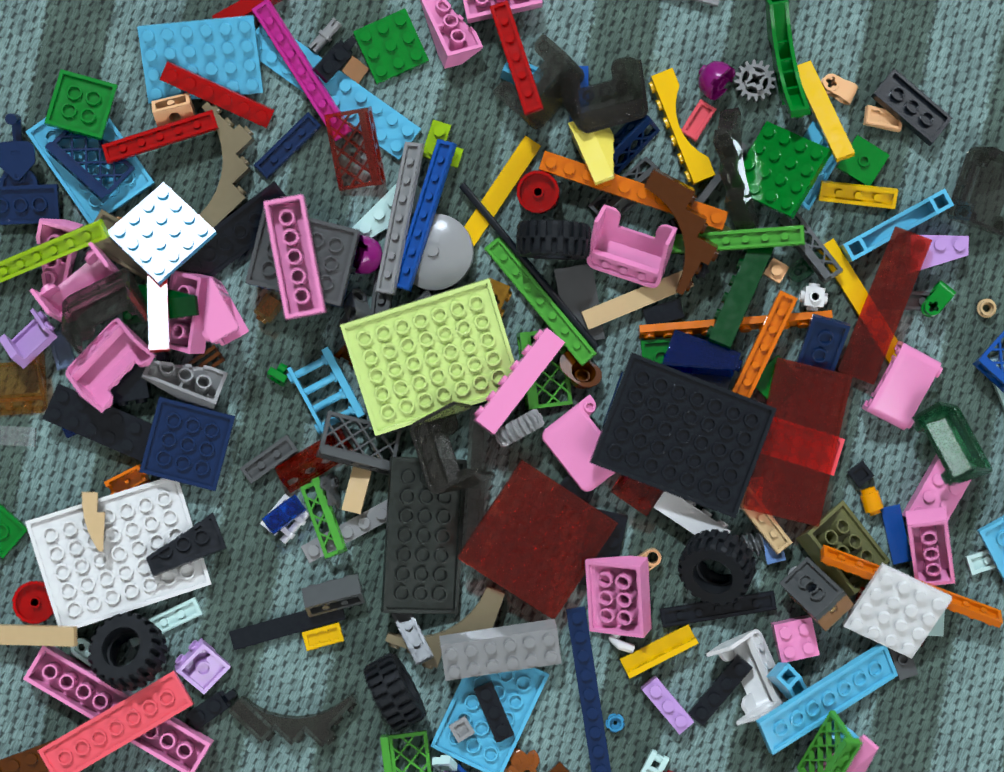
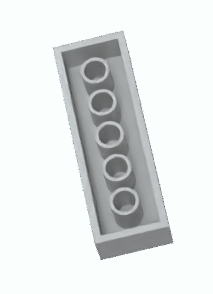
M555 619L439 636L445 681L562 664Z

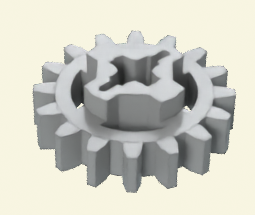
M753 59L751 65L746 61L744 63L745 68L742 66L738 68L741 73H735V77L738 78L733 82V84L738 85L735 91L742 92L740 97L747 96L746 101L753 98V101L757 102L758 97L763 101L765 95L770 96L771 92L769 89L773 90L775 88L771 84L776 81V78L771 77L774 70L768 71L770 65L762 66V60L759 64H756L755 59ZM746 72L747 79L742 82L743 74ZM752 78H754V79H760V80L757 82V85H756L755 82H754V83H749V82L752 80ZM767 80L766 88L763 90V81ZM747 89L753 90L755 93H751Z

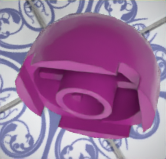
M714 61L702 66L698 73V87L700 91L709 99L717 100L727 90L724 87L728 81L732 83L735 69L722 61Z
M360 235L353 267H357L355 273H372L381 264L382 248L374 238Z

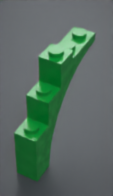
M765 0L767 36L772 46L773 68L777 74L778 96L782 105L786 106L791 118L810 115V106L802 87L795 57L789 1Z

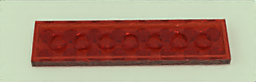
M895 226L838 371L874 385L931 245V239Z

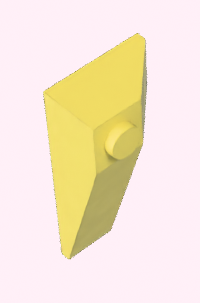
M587 116L569 122L568 126L572 139L595 185L613 179L614 134L608 123Z

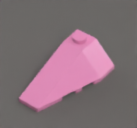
M420 0L437 54L444 69L463 64L483 49L476 31L472 26L469 27L463 21L464 18L451 8V4L447 0Z
M40 218L36 242L38 245L80 228L84 224L66 219ZM78 251L42 265L41 277L43 286L47 284L58 286L72 274Z

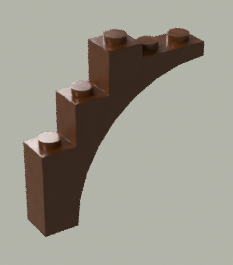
M654 167L644 187L657 195L669 207L681 229L685 246V261L682 275L676 286V292L683 295L685 291L688 292L693 284L691 279L694 274H699L703 266L700 263L703 262L709 265L710 261H715L719 254V251H717L718 245L699 235V233L703 234L707 228L706 217L687 207L688 205L692 206L697 197L694 195L695 189Z

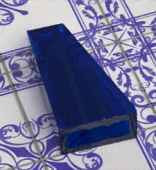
M674 330L662 364L684 373L733 377L735 371L739 372L742 360H739L741 353Z

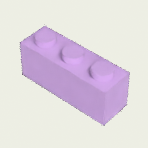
M656 675L652 676L641 686L642 691L679 734L694 723L690 715Z

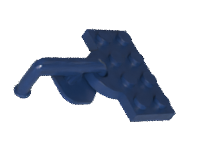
M14 113L7 114L5 121L7 124L12 125L13 141L0 143V168L5 171L0 178V225L37 224L40 218L61 219L59 184L39 185L38 177L30 170L36 162L35 148L29 141H23L21 116Z

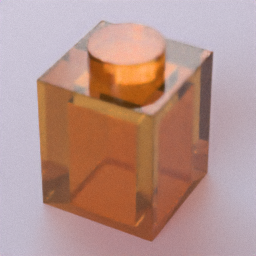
M266 293L254 310V313L257 314L256 319L264 324L266 322L272 324L283 308V304Z

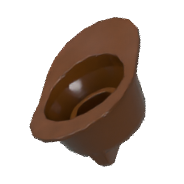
M569 351L561 355L559 366L562 372L570 378L572 385L579 389H585L600 383L602 372L596 364L589 360L585 365L581 366Z

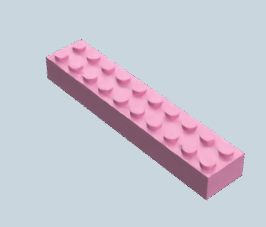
M42 646L23 680L90 719L134 694L129 690L125 692L112 688L100 680L90 667L54 646ZM173 716L132 740L131 743L180 772H196L214 740Z

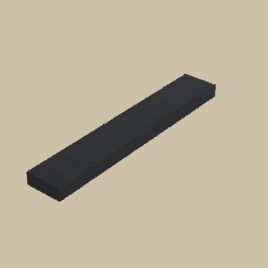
M774 590L745 594L737 602L731 604L729 602L727 605H721L720 603L713 605L708 601L659 608L662 628L777 610Z
M344 609L309 617L306 610L235 629L229 631L233 648L237 650L345 620L346 616Z

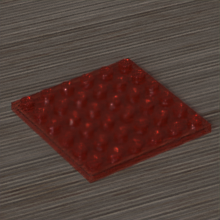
M521 459L457 558L551 619H555L586 573L585 560L596 558L618 523Z

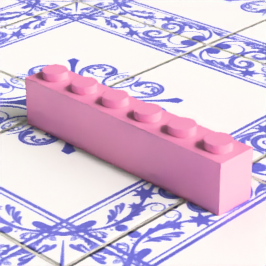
M548 328L543 329V331L541 329L538 330L533 337L535 339L531 346L528 344L521 352L523 354L522 358L519 361L516 359L509 369L512 371L509 375H504L498 382V385H500L496 391L492 390L486 397L488 402L485 406H480L475 411L474 415L476 417L473 421L491 435L496 433L565 342Z

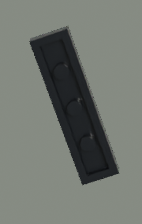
M737 654L692 706L688 714L703 726L753 667Z

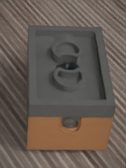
M808 557L798 566L792 567L788 575L779 583L787 594L825 631L854 606L846 593Z

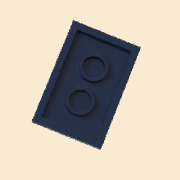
M813 314L797 356L795 368L832 378L851 325Z

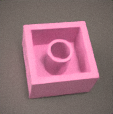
M805 615L771 623L780 662L786 663L820 655L811 616Z

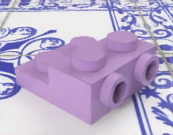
M201 638L199 641L194 640L189 645V651L185 655L180 654L176 658L174 666L178 674L201 693L205 694L231 666L216 653L212 646Z

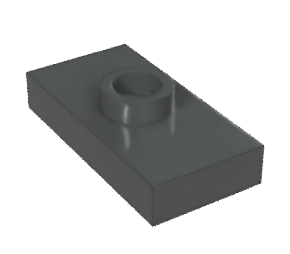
M888 648L899 680L918 675L913 658L911 659Z

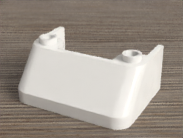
M758 629L727 640L706 653L707 657L718 654L725 662L733 660L738 654L753 667L741 681L747 695L742 698L741 708L745 715L736 721L737 725L756 721L786 701L787 698L766 677L776 664L762 633Z

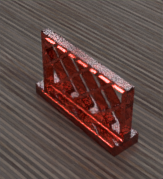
M372 107L325 114L324 117L339 191L384 184L386 179ZM358 113L360 122L357 126H354L347 120L351 114ZM337 117L343 121L338 130L331 126L330 118ZM345 123L354 129L349 138L340 132ZM356 131L363 135V142L360 146L351 140ZM337 135L347 140L342 149L335 145L334 140ZM348 143L358 148L353 157L344 151ZM360 150L367 156V161L364 165L355 159ZM341 154L350 159L345 168L338 161ZM352 162L361 167L357 175L347 170ZM363 170L370 173V182H364L358 178ZM346 172L354 180L350 185L343 186L342 177Z

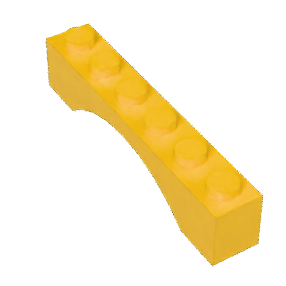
M673 68L651 76L648 83L650 91L656 94L658 99L655 100L656 106L664 114L662 120L665 128H669L671 131L670 141L673 147L677 146L679 151L677 158L679 163L685 166L686 171H684L687 182L691 181L693 186L713 178L715 172L709 157L699 152L689 143L679 126L676 115V98L680 85Z

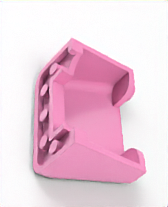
M898 340L894 348L897 355L891 356V362L874 393L872 392L870 395L873 398L866 400L862 409L905 430L906 428L910 429L915 420L913 416L934 378L940 376L943 368L941 367V362Z

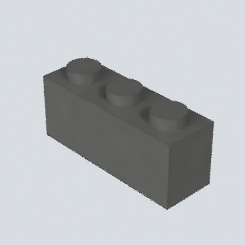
M358 574L347 575L336 580L332 579L324 583L312 584L301 588L304 607L309 617L365 603L363 588Z

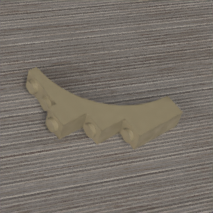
M206 102L202 108L205 112L213 110L219 127L217 132L222 147L223 163L216 192L199 216L214 228L248 200L245 197L247 193L239 185L237 187L235 185L251 171L248 167L250 163L243 155L240 158L238 156L255 140L251 137L254 133L247 126L243 128L239 124L233 129L235 125L228 117L223 119L219 115L222 111L216 105H210Z
M487 586L477 605L460 622L438 633L424 635L434 658L422 663V666L428 669L438 667L442 656L439 636L493 628L505 592ZM388 632L385 640L389 642L388 646L396 649L403 647L407 649V653H410L402 635Z

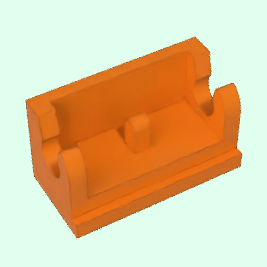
M141 464L105 481V486L111 490L110 495L150 482L147 474L139 472Z

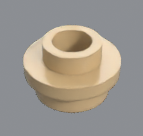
M983 299L977 304V312L983 318L992 317L996 312V304L991 299ZM984 305L989 306L988 312L983 310Z

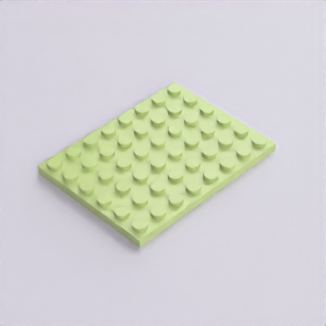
M489 278L340 324L375 436L487 401L486 397L492 390L496 391L500 386L498 385L499 380L504 375L508 376L512 371L509 368L513 364L514 358Z

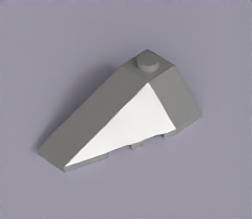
M153 361L149 366H146L141 378L187 404L214 410L228 373L206 365L197 367L192 366V364L175 365L172 362Z

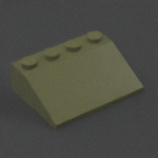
M843 500L807 527L796 538L814 563L848 597L857 594L870 580L821 562L820 550L823 545L881 565V563L887 565L890 562V559Z

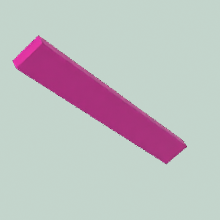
M264 0L252 9L253 13L334 140L338 141L353 131L318 75L312 70L313 67L271 1Z

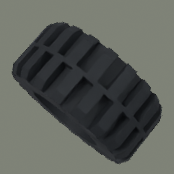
M565 220L520 221L517 225L516 252L518 256L535 259H587L590 255L591 228L588 224Z
M712 529L711 532L709 530L701 531V533L695 534L688 541L679 559L678 572L680 573V580L684 582V587L687 591H691V595L701 598L700 600L703 602L708 601L713 605H717V603L727 605L729 602L730 604L737 602L738 599L745 596L755 575L756 559L753 556L754 553L751 548H747L748 544L744 540L741 541L739 536L735 534H729V531L723 530L720 532L719 529ZM703 560L718 561L725 565L731 574L716 573L709 569Z
M125 612L123 616L117 614L113 616V619L108 618L104 621L105 624L102 627L99 626L96 630L98 631L96 635L92 636V645H89L88 652L91 654L88 656V661L91 664L93 673L112 688L125 692L127 690L136 691L138 687H146L147 682H153L156 679L155 675L163 669L161 667L162 663L165 664L167 659L164 654L168 652V649L165 645L166 638L162 635V631L147 618L137 613ZM139 637L140 648L136 657L130 663L117 667L116 655L119 648L127 640Z
M388 653L366 665L363 673L367 686L382 716L394 731L401 732L425 718L426 710L420 694L397 655Z

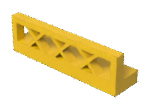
M686 624L635 650L633 653L620 658V661L628 677L632 678L699 643L689 624Z

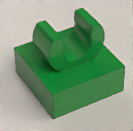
M280 363L277 370L270 367L267 372V378L284 387L288 376L285 375L288 366Z

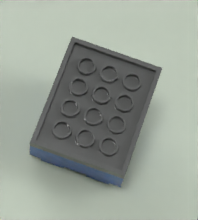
M263 208L245 283L280 292L265 208ZM309 218L325 304L343 308L350 275H355L357 268L353 267L361 232L358 229Z

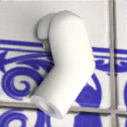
M611 634L609 636V641L618 650L628 653L634 652L635 645L620 640L621 635Z

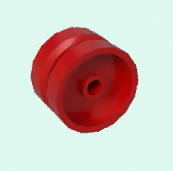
M532 171L526 173L520 179L517 185V198L527 211L534 214H543L551 211L557 205L560 198V189L557 181L549 173ZM535 189H541V195H535Z
M29 581L15 591L12 599L13 610L22 621L29 624H38L50 619L54 614L43 581ZM34 598L38 600L37 606L31 603Z

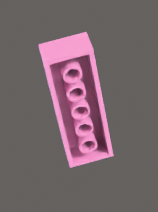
M300 194L263 201L285 319L291 320L327 313L305 196Z

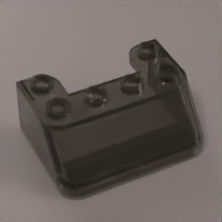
M544 33L536 40L534 49L545 61L533 74L544 110L525 116L517 89L508 81L501 82L492 92L498 100L534 130L542 129L584 81L583 70Z
M628 56L618 58L611 66L613 80L580 88L579 78L575 73L565 72L559 74L563 104L581 132L592 133L642 119L646 116L648 103L641 59Z

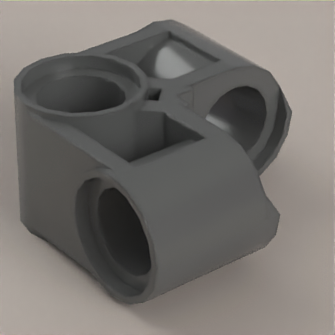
M354 288L344 299L345 314L339 321V327L340 324L372 315L367 297L360 289Z

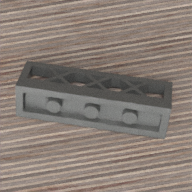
M645 157L623 177L635 178V181L645 184L653 168L660 169L648 157ZM647 164L650 166L648 170L641 172V169ZM603 192L588 207L598 215L600 210L598 211L596 207L601 203H605V205L616 208L622 216L637 202L619 196L612 197V194Z
M797 212L793 219L796 218L801 225H804L806 230L804 234L810 235L812 243L810 245L805 242V245L794 247L825 285L842 273L843 269ZM784 215L778 220V226H793L790 222L793 219ZM812 250H821L824 253L823 259H819ZM824 263L833 265L836 271L830 274Z

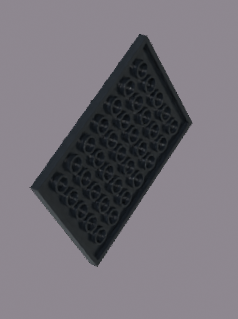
M631 353L589 463L736 518L777 409Z

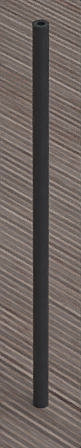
M464 182L459 188L593 350L600 345L529 259L518 256L514 241Z

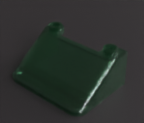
M937 402L912 417L915 422L913 423L914 428L918 433H926L945 469L941 474L945 484L953 486L993 471L971 427L957 405Z

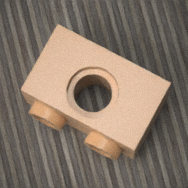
M188 92L151 101L152 113L157 127L196 115Z

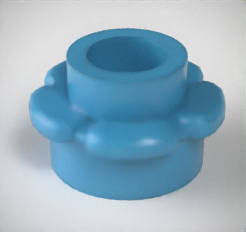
M610 714L608 720H606V727L611 732H618L624 728V718L620 714Z

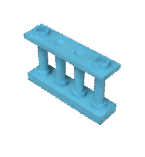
M330 347L321 350L323 353L321 358L297 371H294L293 367L287 368L289 371L287 374L291 384H296L316 421L314 426L319 435L323 432L325 421H321L317 412L342 398H347L351 405L341 414L348 416L357 415L358 418L366 415ZM324 364H329L332 369L330 375L303 388L299 380L300 377ZM333 381L339 382L341 386L339 392L315 405L312 404L308 397L309 394ZM330 418L331 426L340 422L338 418Z

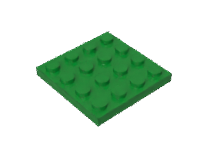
M766 121L729 183L728 188L793 219L832 152L829 148Z

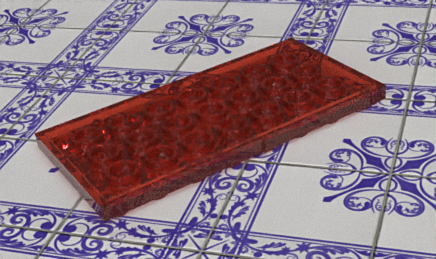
M783 358L776 359L766 405L777 410L748 484L742 509L819 527L853 376Z

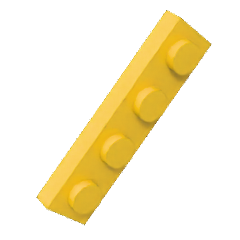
M821 180L818 200L895 209L898 189Z

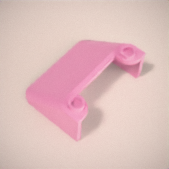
M214 277L208 278L203 324L204 331L202 334L207 342L211 341L212 344L215 343L217 345L220 343L221 346H225L248 333L249 330L223 283Z
M590 394L542 432L543 442L579 488L585 492L594 490L615 474L613 471L589 463L601 433L589 417L596 409V402Z

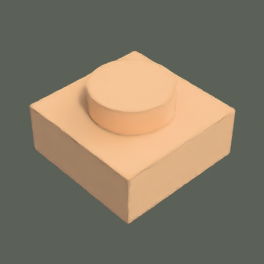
M773 257L763 275L780 284L790 267Z

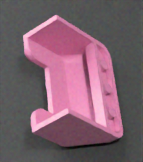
M604 204L594 221L590 240V255L587 258V264L592 269L649 288H656L662 280L669 261L677 228L666 224L660 225L655 237L620 226V212L616 208Z
M116 318L69 365L65 375L78 394L103 413L112 405L113 395L110 390L119 384L120 379L127 372H130L136 363L140 367L149 366L156 355L154 352L150 353L149 346L124 322Z

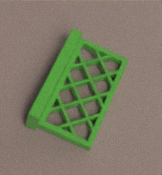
M538 331L516 334L519 360L523 356L521 354L523 349L528 344L532 345L530 336H534ZM563 345L558 352L561 355L564 354L566 347ZM552 360L550 363L556 367L552 374L549 376L546 372H542L548 378L546 382L540 386L535 381L524 395L525 410L573 404L570 378L564 374L565 379L561 384L552 378L558 369L561 372L562 370ZM550 380L558 386L553 395L544 389ZM560 389L567 393V401L560 402L555 398ZM541 391L550 397L546 404L538 403V395Z
M830 710L798 764L797 769L799 772H807L805 766L809 762V772H815V761H817L818 772H846L863 743L859 738H853L836 711ZM832 720L834 721V730H831ZM840 732H842V734L844 735L842 741H841V733H840ZM826 733V745H823V736ZM832 733H835V744H832ZM816 747H817V759H815V757H814V751H815ZM823 747H826V759H823ZM832 747H835V752L832 756ZM823 761H826V767L823 770Z
M427 730L381 735L384 772H405L410 764L420 770L419 772H426L424 770L426 766L428 772H432ZM423 735L424 744L419 749L411 741L415 736ZM401 738L406 742L401 751L394 747L393 739ZM408 745L417 750L412 759H409L402 753ZM419 753L426 758V763L422 768L413 762ZM400 755L409 762L403 771L396 766V760Z

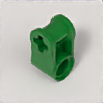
M940 280L922 303V314L926 317H933L939 314L953 298L956 291ZM931 304L934 305V306H933V311H929V309H930V306H929V305H931Z

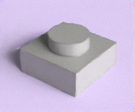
M466 716L448 725L458 743L475 733Z

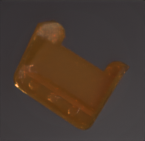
M44 350L24 369L16 362L0 363V415L44 412L48 406Z

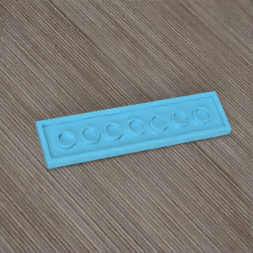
M878 643L756 720L769 753L772 755L776 754L820 726L830 710H835L838 714L897 677L898 674L888 648Z

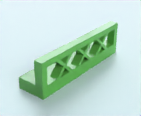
M316 477L312 479L311 483L301 486L300 489L324 557L328 559L348 550L333 508L327 505L326 491L320 488L321 478ZM315 488L317 493L315 500L308 497L307 489ZM316 504L322 507L323 514L321 518L314 515L313 510ZM322 522L328 524L330 530L328 535L322 534L320 531ZM329 539L334 541L337 549L328 553L326 548Z

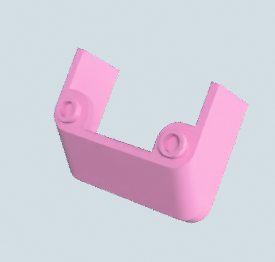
M92 242L88 243L91 249L86 253L85 261L87 263L58 286L47 284L41 288V292L33 288L29 290L47 315L65 325L76 320L125 279V276L109 257Z

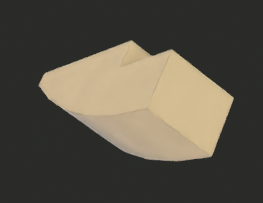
M357 467L352 468L342 510L362 514L372 471Z
M82 492V508L87 530L98 551L103 552L105 512H97L98 492Z

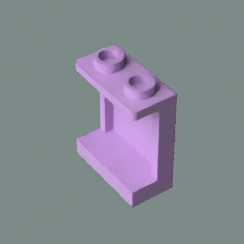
M34 308L30 312L35 318L12 340L5 334L0 337V342L10 358L23 369L57 338L53 331L55 327L48 321L49 318L41 310L37 312Z

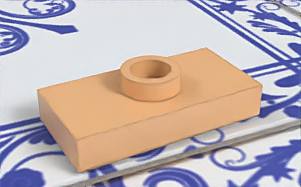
M871 105L865 106L863 125L898 133L902 130V123L885 108Z

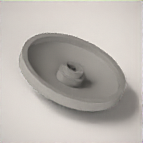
M435 214L413 283L419 288L429 291L446 290L457 285L468 274L473 263L474 246L470 234L456 219L443 214Z

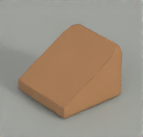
M352 56L343 68L342 73L359 84L369 68Z

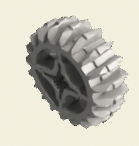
M533 409L500 427L494 434L497 443L501 447H506L542 427L545 422L541 413L537 409Z

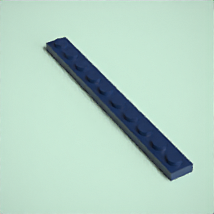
M585 606L567 608L566 614L591 772H611Z

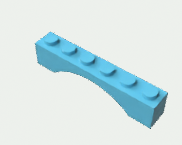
M943 189L839 247L850 263L954 206L946 189Z
M778 662L766 676L788 700L807 689L801 675L789 663ZM833 720L831 722V730H834ZM821 725L816 727L815 729L818 731ZM846 726V728L849 730L853 738H859L851 729H849ZM840 732V733H841V741H842L844 735L842 734V732ZM832 733V744H835V733Z

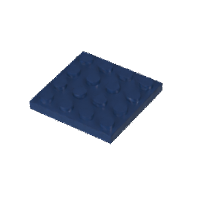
M159 397L139 472L216 491L235 416Z

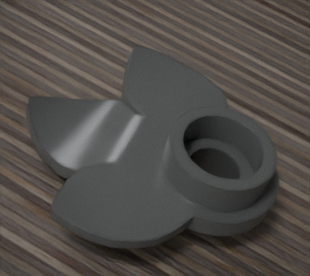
M330 473L321 478L320 488L326 491L327 505H335L336 509H339L341 505L338 491L339 479L333 473Z

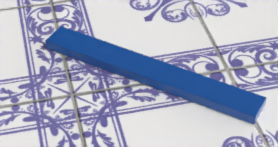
M437 139L407 234L397 288L410 292L412 290L457 146L453 142Z

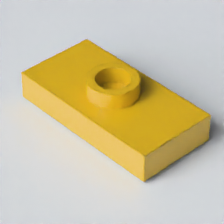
M340 622L302 632L307 651L344 641Z

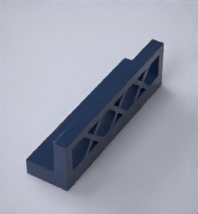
M640 110L614 135V174L618 175L660 131L652 119ZM650 125L652 130L647 135H644V130ZM634 140H638L637 146L634 149H630L631 143ZM621 154H625L624 159L617 163L618 157Z

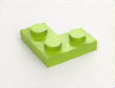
M433 119L425 142L424 158L431 160L437 139L447 141L451 125ZM456 147L450 166L458 168L464 149Z

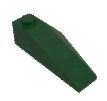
M147 284L133 286L124 300L122 314L123 322L126 325L148 323ZM168 289L169 320L199 315L197 295Z

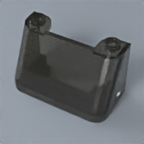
M975 146L969 149L951 198L954 206L947 210V217L949 219L997 236H1004V217L1000 216L1004 205L1003 151L995 147Z

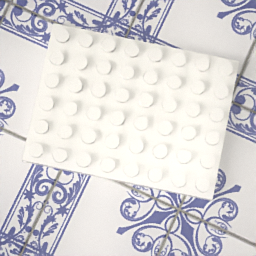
M162 478L98 498L97 512H105L103 552L98 551L90 537L84 520L82 504L25 521L57 625L77 626V628L117 614L211 585L204 558L154 577L146 559L147 556L193 527L180 483L177 481Z

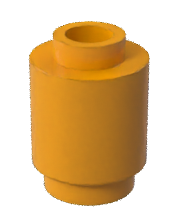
M875 486L860 490V499L865 513H869L870 516L881 513L880 509H883L884 506L879 491L876 490Z

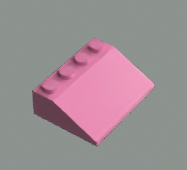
M629 555L586 559L589 631L644 638L652 629L648 557Z

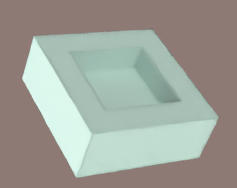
M441 755L440 757L432 758V766L438 772L457 771L458 764L451 756Z

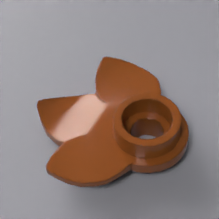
M515 748L510 757L511 763L507 764L504 772H525L527 770L537 772L536 768L540 763L538 753L532 750L526 754L522 750Z

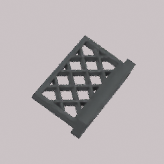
M328 410L316 457L389 476L390 461L384 460L380 452L388 448L391 457L397 456L402 429L390 431L396 433L395 441L389 444L383 434L377 435L372 439L369 437L365 429L372 427L371 421ZM330 418H338L342 425L333 429L330 424ZM354 422L360 430L352 434L347 424ZM344 427L349 437L341 441L336 431ZM360 432L367 439V442L361 446L354 438ZM333 434L338 442L334 446L325 444L326 437ZM381 437L386 446L378 451L372 441ZM350 438L356 446V449L352 451L347 450L343 445ZM368 443L375 452L371 456L365 455L361 449Z

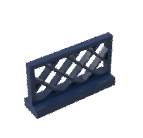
M64 130L52 143L49 142L45 146L46 152L104 204L109 199L111 193L135 170V167L124 159L111 163L113 164V174H102V165L107 164V161H102L101 151H103L101 144L103 145L107 142L104 139L102 141L98 140L99 148H87V138L90 137L73 135L72 132H70V135H67L69 132ZM62 139H71V148L62 149L58 143ZM73 139H85V148H73ZM99 151V161H88L87 152ZM74 152H85V161L77 162L74 160ZM116 164H124L129 168L124 174H116ZM88 165H99V174L91 175L88 172ZM102 178H113L114 184L109 189H106L102 185Z

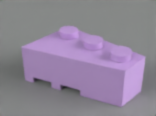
M907 236L905 275L968 256L969 236Z

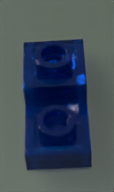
M293 495L263 517L262 521L274 535L288 526L291 521L305 513L306 508L297 496Z

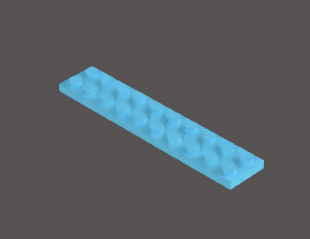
M260 24L256 30L260 62L304 93ZM296 40L309 63L314 68L322 58ZM339 70L327 83L320 78L348 124L393 157L400 160L405 141L413 142L421 128Z

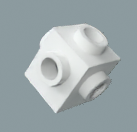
M809 283V286L803 287V290H800L799 293L801 307H806L807 311H818V309L823 308L828 300V293H825L826 288H820L821 284ZM813 293L817 294V300L812 299Z

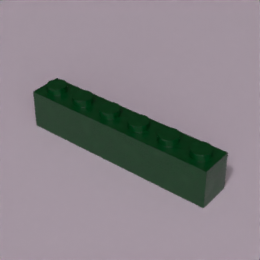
M774 247L743 250L746 255L744 259H739L736 269L739 271L736 276L732 275L728 284L731 286L729 293H724L721 300L724 305L722 309H717L713 319L716 320L714 327L710 325L706 334L709 337L707 344L729 353Z

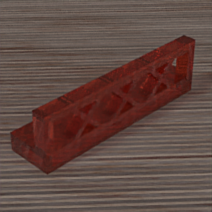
M342 429L336 431L341 441L346 439ZM333 434L326 437V445L334 446L338 443ZM321 439L275 467L279 479L290 493L339 464L334 461L321 463L323 459L316 457ZM348 440L343 443L344 446L348 447L349 451L354 450ZM310 467L315 468L312 473H305L306 469ZM292 478H298V481L291 486L287 482Z

